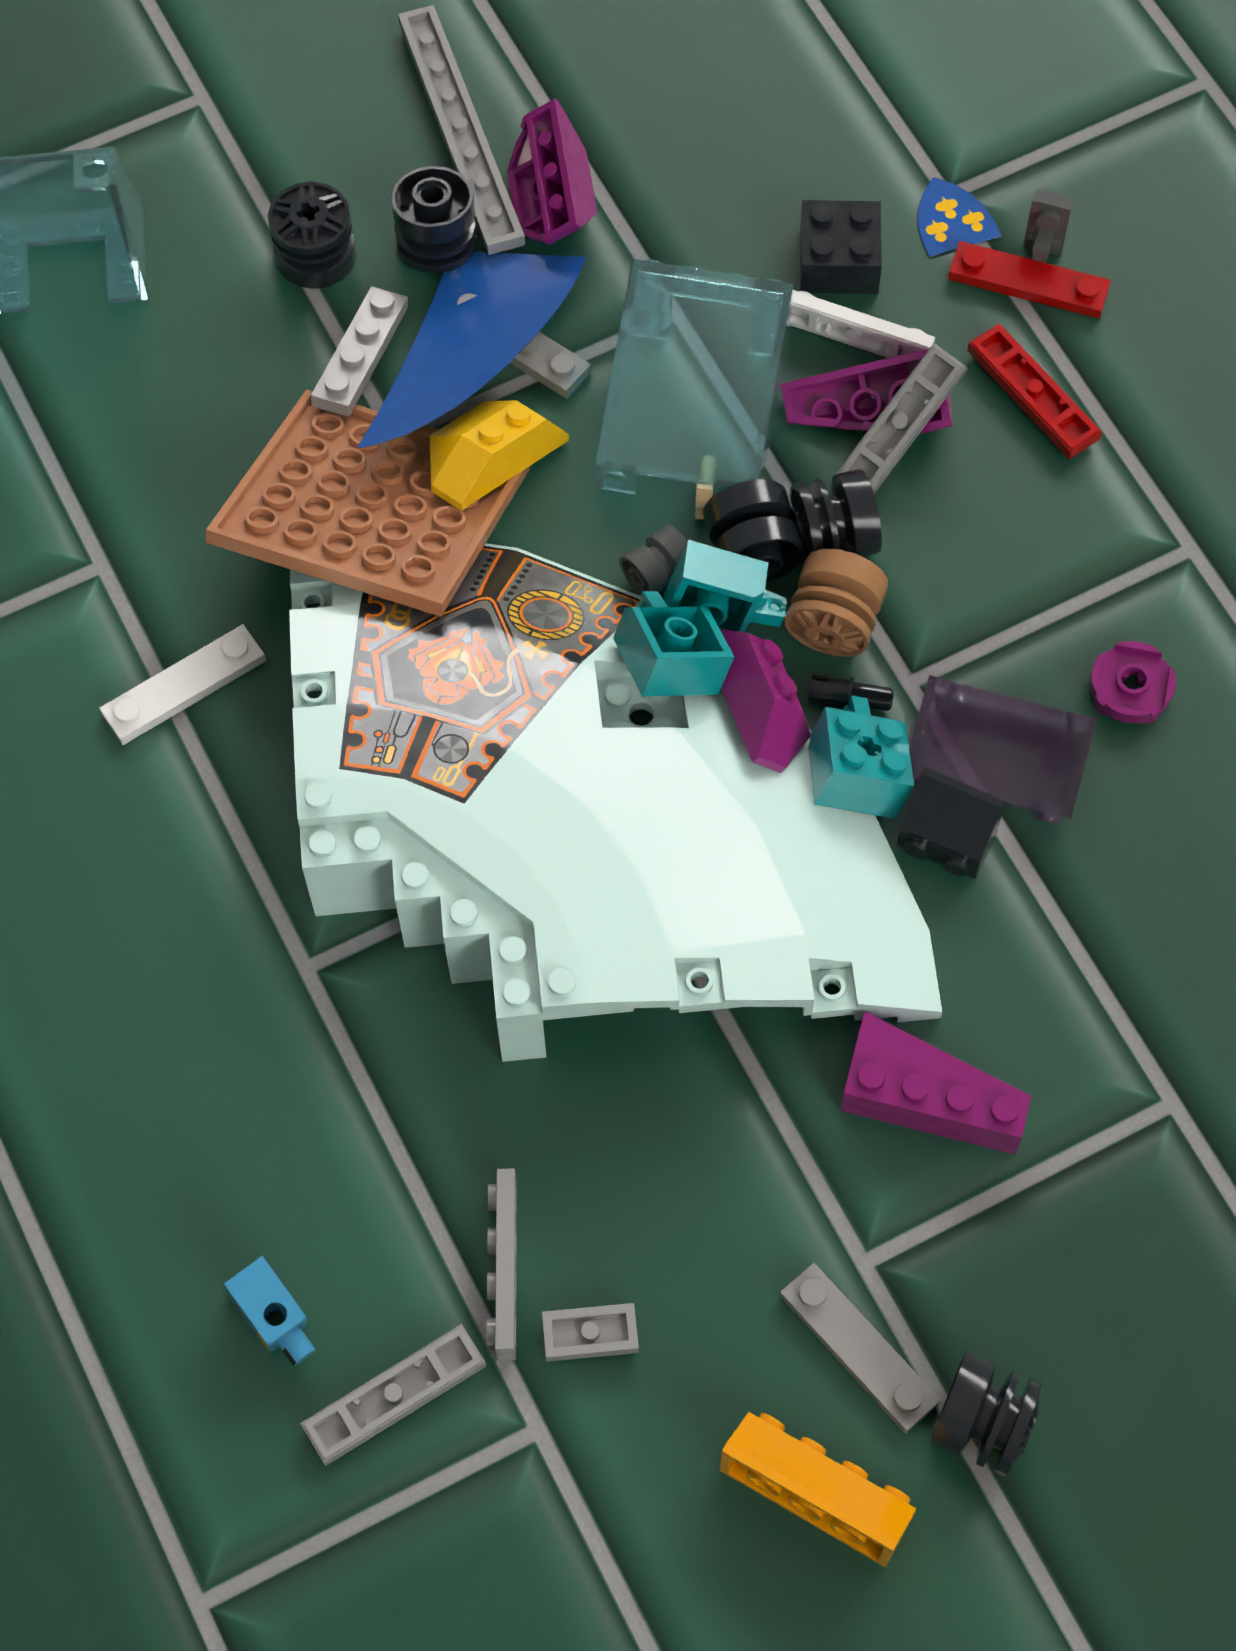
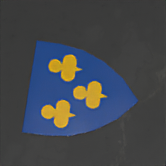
M935 177L932 178L923 192L918 208V228L929 257L956 250L959 241L977 244L1002 236L987 208L971 193L953 183Z

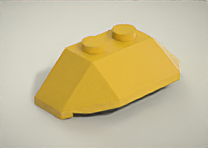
M516 400L484 401L430 435L431 492L462 511L569 441V434Z

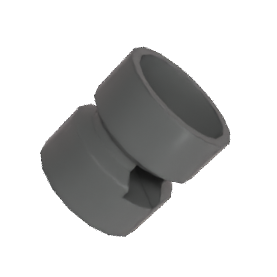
M665 524L646 539L647 546L643 544L640 547L635 546L621 556L619 559L621 570L632 588L639 595H641L642 591H658L659 594H662L669 583L687 540L676 528Z

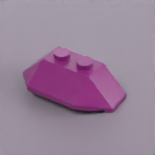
M555 98L523 116L520 126L523 130L515 143L507 169L512 205L525 238L547 245L580 229L597 214L587 151L561 104Z
M720 629L734 655L733 662L723 682L722 690L752 763L781 773L811 736L805 715L795 693L797 687L785 670L782 663L783 654L780 648L769 639L763 640L747 632Z

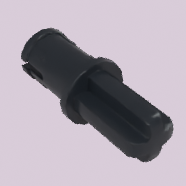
M812 674L808 701L846 706L849 703L848 699L853 695L867 698L869 708L889 711L892 707L894 691L889 687L855 682V677H850V680Z

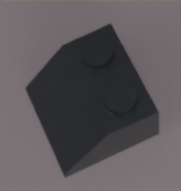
M925 766L900 826L897 845L903 847L906 853L915 858H928L942 864L948 872L954 875H967L976 879L996 837L1005 800Z

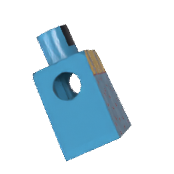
M263 1256L224 1283L227 1296L269 1352L279 1347L290 1363L296 1366L316 1350L302 1331L307 1325V1317ZM273 1312H281L285 1317V1321L278 1326H272L267 1317Z

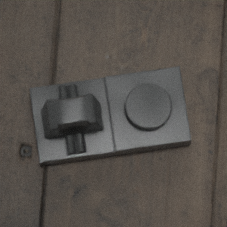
M1036 188L1023 244L1024 247L1032 248V260L1046 263L1049 253L1061 256L1075 198Z

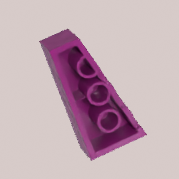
M864 1011L840 1111L1016 1155L1022 1140L1031 1096Z

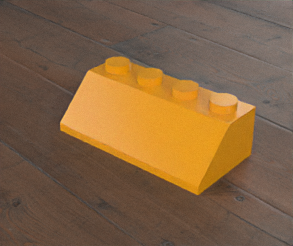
M748 1412L722 1450L720 1471L886 1568L917 1509L909 1504L910 1497L890 1485H885L884 1489L867 1480L869 1475L866 1471L849 1461H844L842 1465L825 1456L827 1450L814 1440L802 1437L799 1441L783 1432L786 1428L784 1424L776 1418L765 1413H761L757 1417Z

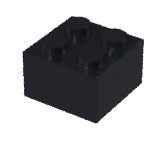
M802 200L800 291L808 293L878 294L882 269L881 201Z

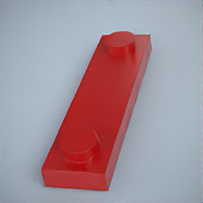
M962 241L958 243L948 280L1098 319L1101 317L1111 280Z
M1000 323L968 343L967 351L1069 460L1100 440L1102 431Z

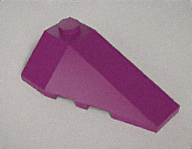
M929 349L780 384L787 422L794 425L868 431ZM951 392L920 434L953 427Z

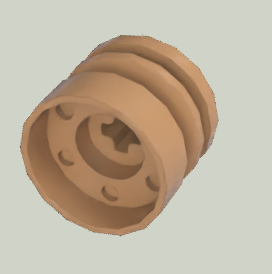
M821 549L811 552L805 559L798 579V590L792 595L791 606L787 609L784 618L785 628L800 643L816 651L845 657L862 654L870 643L871 632L876 625V615L881 610L888 590V578L882 569L873 562L855 553L839 549Z

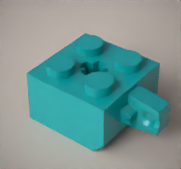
M691 540L687 541L663 596V600L668 607L708 606L719 629L745 632L749 623L780 627L785 617L787 598L765 590L768 562Z
M642 591L640 602L637 603L636 607L624 608L613 637L641 696L718 695L733 662L734 655L708 606L668 607L658 591Z
M853 695L850 696L848 699L849 703L843 710L825 707L811 733L808 747L815 805L895 819L914 788L905 722L871 716L867 698Z

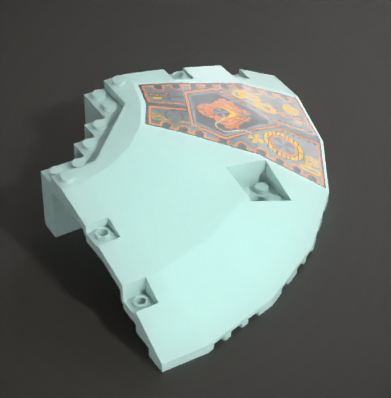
M485 543L442 617L290 569L292 610H289L294 702L292 711L297 819L300 827L302 870L315 916L397 908L405 948L445 944L451 984L493 980L502 1062L546 1057L543 1020L632 1012L634 1008L670 1007V1010L679 1009V1013L738 1007H802L803 1016L811 1015V1019L854 1015V1020L857 1021L862 1020L864 1011L877 1018L896 1017L897 1023L941 1018L942 1006L930 931L876 816L815 805L808 751L810 738L781 773L752 763L722 687L718 695L642 697L613 639L624 608L636 607L641 599L639 595L520 548ZM320 603L317 608H306L308 604ZM311 691L322 692L318 698H309L307 696ZM636 710H646L652 714L653 719L649 724L639 726L632 723L629 717ZM701 977L708 984L706 987L698 989L691 984V981ZM827 984H835L839 987L840 992L830 995L825 992L824 987Z

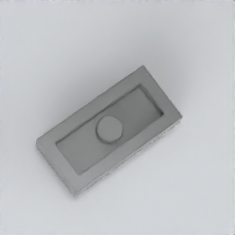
M634 1303L542 1312L546 1362L639 1353Z

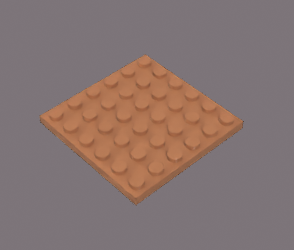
M306 389L207 527L206 543L442 617L529 472L530 466L461 511L431 492L429 438L431 434L439 429L424 425L407 435L374 446L357 448L379 411L355 405L350 416L347 417L316 408L311 405V394L313 391Z

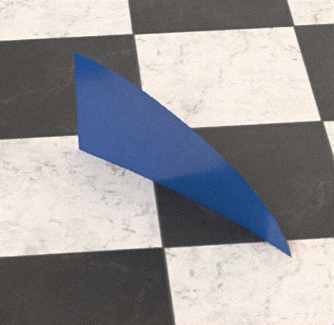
M475 251L464 265L452 271L444 272L406 360L381 409L357 448L374 446L407 435L459 406L487 384L522 351L553 316L572 289L582 270L586 257L495 253L488 255L487 252ZM468 293L476 295L457 305V301L462 295Z

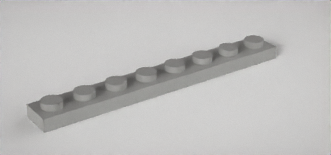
M434 5L398 14L399 26L455 171L461 173L471 183L474 194V219L487 254L491 255L524 246L525 235Z

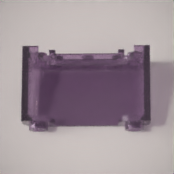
M929 675L909 749L914 787L917 786L920 775L926 766L1003 799L1006 802L1037 810L1035 814L1036 819L1060 825L1062 817L1071 819L1098 718L1068 711L1064 712L1062 709L1032 703L965 684L960 685L947 679Z

